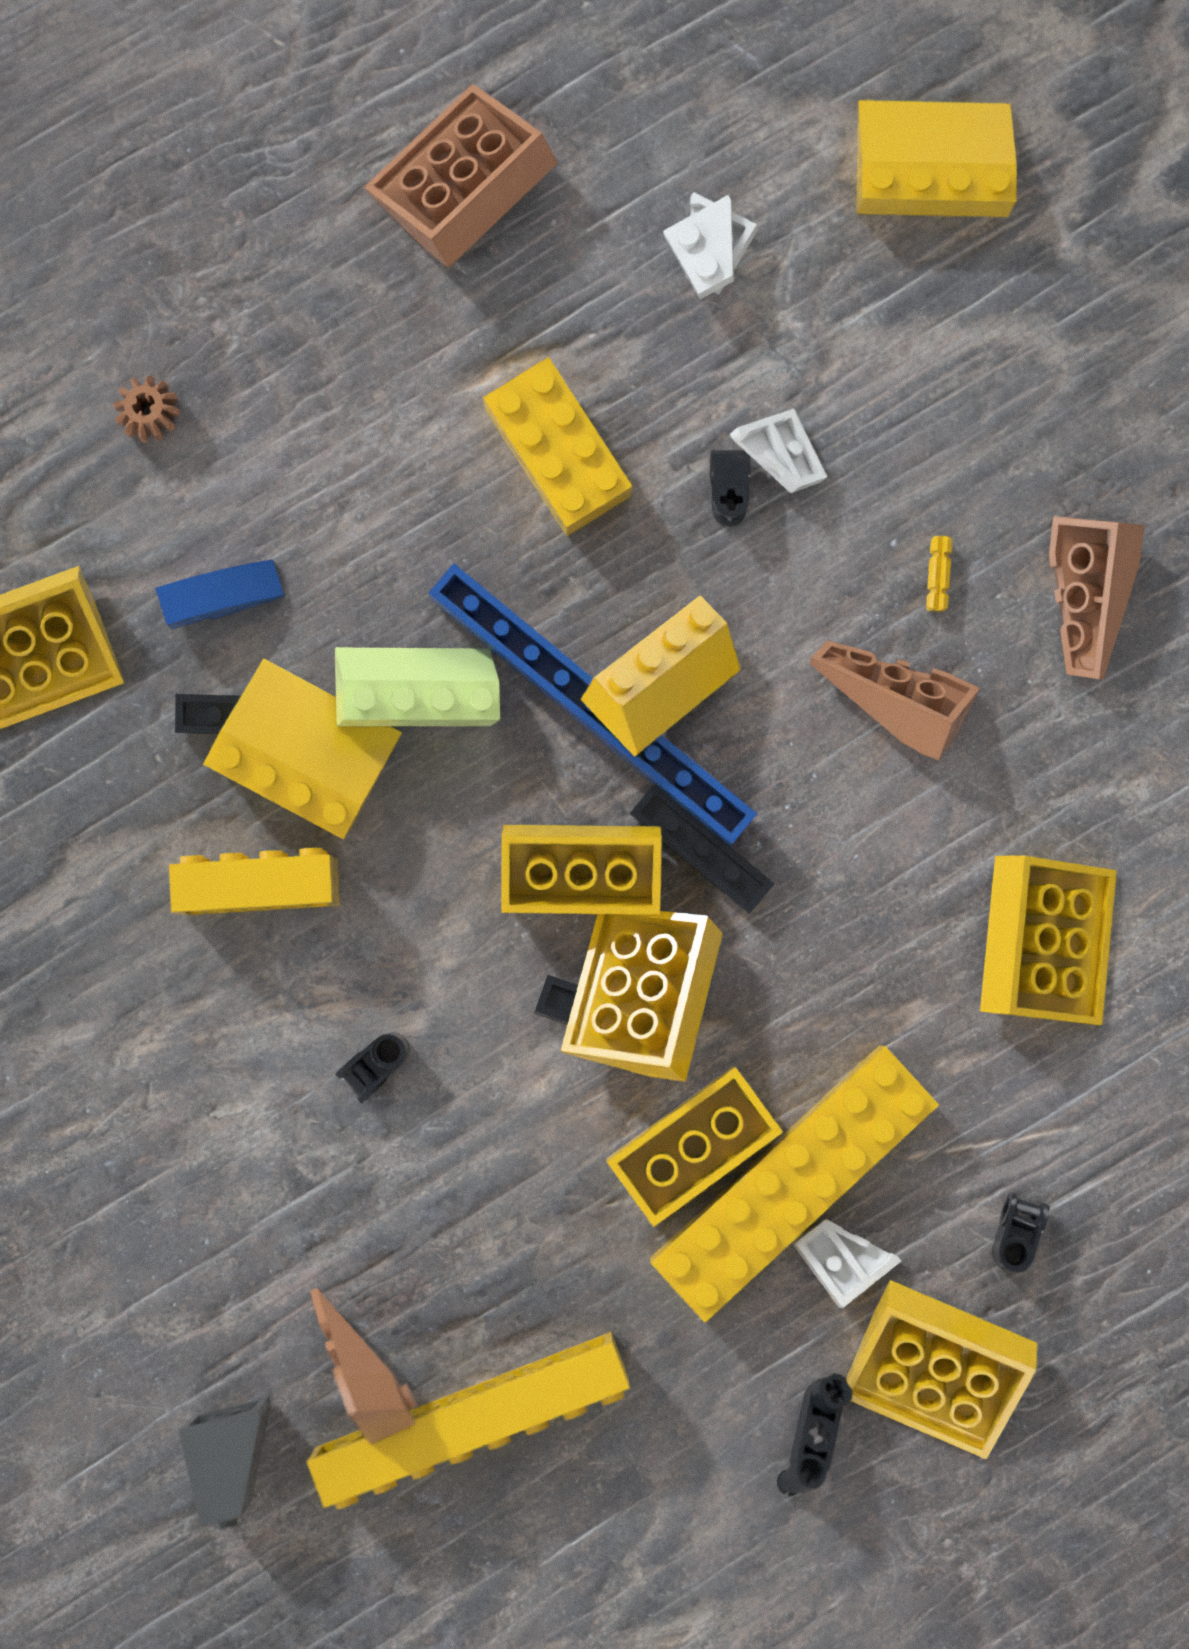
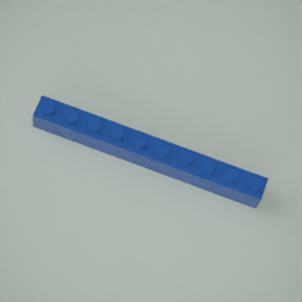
M455 563L451 565L429 591L430 599L434 604L649 782L657 785L729 846L734 843L757 815L754 810L663 735L634 757L582 702L581 698L592 682L593 677Z

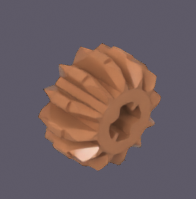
M147 375L144 384L141 385L137 378H132L131 385L133 389L129 391L124 387H119L118 390L125 400L113 402L114 409L121 412L115 418V421L119 426H126L124 432L129 438L138 434L141 442L147 443L150 434L153 433L158 441H162L163 434L161 429L165 427L169 431L175 430V425L169 418H177L181 415L180 410L173 406L179 398L175 392H168L169 385L165 381H161L156 385L154 378ZM150 403L151 413L144 415L143 406Z

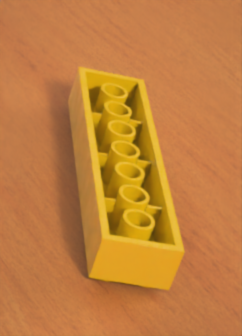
M879 1045L649 1258L650 1263L702 1321L706 1323L935 1110L939 1104L886 1046Z
M608 1332L411 1409L416 1424L373 1444H370L362 1432L357 1430L316 1446L307 1460V1464L323 1507L326 1508L335 1504L337 1510L343 1509L358 1502V1495L373 1489L374 1494L377 1495L397 1486L396 1480L411 1475L412 1479L415 1480L435 1471L434 1465L449 1460L451 1465L463 1462L473 1456L472 1450L487 1445L489 1450L496 1449L511 1442L510 1435L525 1430L527 1435H531L549 1427L548 1420L563 1415L564 1420L578 1417L587 1412L585 1406L601 1400L602 1405L614 1403L625 1397L623 1391L630 1389L629 1377L613 1334Z

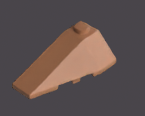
M1053 516L1049 560L1050 567L1055 568L1058 590H1054L1056 603L1061 604L1063 625L1060 628L1067 675L1104 679L1140 565L1145 525Z
M828 640L810 660V664L903 744L915 749L924 756H930L938 761L953 743L980 690L979 687L944 671L933 668L930 674L909 669L910 662L897 659L896 664L885 663L876 660V656L872 652Z
M318 1288L311 1290L310 1294L320 1327L325 1337L329 1340L325 1342V1345L336 1367L333 1369L345 1407L348 1415L368 1442L373 1444L416 1424L410 1410L416 1407V1402L407 1384L400 1386L391 1371Z

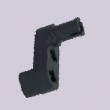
M832 1373L825 1378L811 1383L807 1387L789 1460L791 1465L789 1469L782 1471L777 1477V1487L782 1494L788 1492V1496H793L798 1492L807 1493L824 1484L827 1471L831 1467L843 1406L849 1404L852 1399V1389L844 1376ZM817 1427L818 1435L823 1437V1441L815 1444L814 1436L809 1434V1431Z

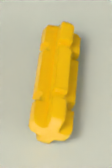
M933 536L930 542V554H933V557L929 559L927 589L930 590V593H928L926 601L928 611L945 612L948 608L949 595L946 594V591L950 588L951 558H948V556L952 553L953 540L951 537Z

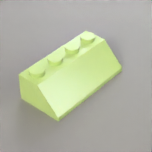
M335 648L337 726H492L500 720L499 678L490 649Z

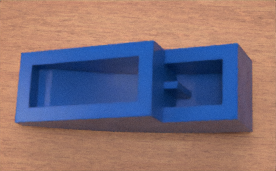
M273 559L229 567L155 588L166 624L172 630L208 618L215 620L285 597Z

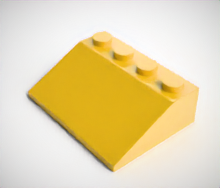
M858 101L857 214L1009 217L1017 202V162L1010 104Z
M80 566L0 595V729L124 683L95 600Z
M263 658L222 727L203 765L344 839L353 827L403 732L392 726H337L336 696Z
M995 856L980 1012L1102 1026L1117 870L1031 856Z
M660 911V915L597 914L561 1052L649 1077L686 1082L723 933L708 916Z
M890 1280L874 1310L846 1378L848 1385L852 1389L851 1402L987 1459L1036 1372L1037 1342Z

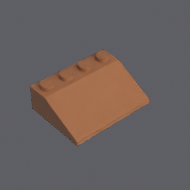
M472 84L364 188L424 249L449 268L554 168L558 162L542 132Z

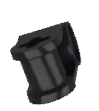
M711 450L710 485H712L713 517L722 526H736L745 518L749 503L750 455L745 450ZM726 499L733 500V504L736 506L734 511L728 510L727 504H725Z
M399 1033L383 1034L363 1051H360L351 1058L335 1075L338 1079H345L359 1095L357 1100L362 1104L387 1081L391 1074L405 1063L410 1053L409 1043ZM385 1040H393L400 1047V1055L396 1061H387L381 1055V1045Z
M1013 1192L1007 1195L1002 1207L998 1231L992 1246V1257L999 1267L1019 1273L1027 1270L1032 1265L1040 1237L1047 1224L1050 1210L1048 1204L1041 1203L1036 1205L1018 1199L1017 1194ZM1018 1212L1030 1215L1031 1219L1018 1215ZM1016 1242L1021 1248V1257L1016 1263L1009 1264L1005 1260L1004 1251L1010 1243Z

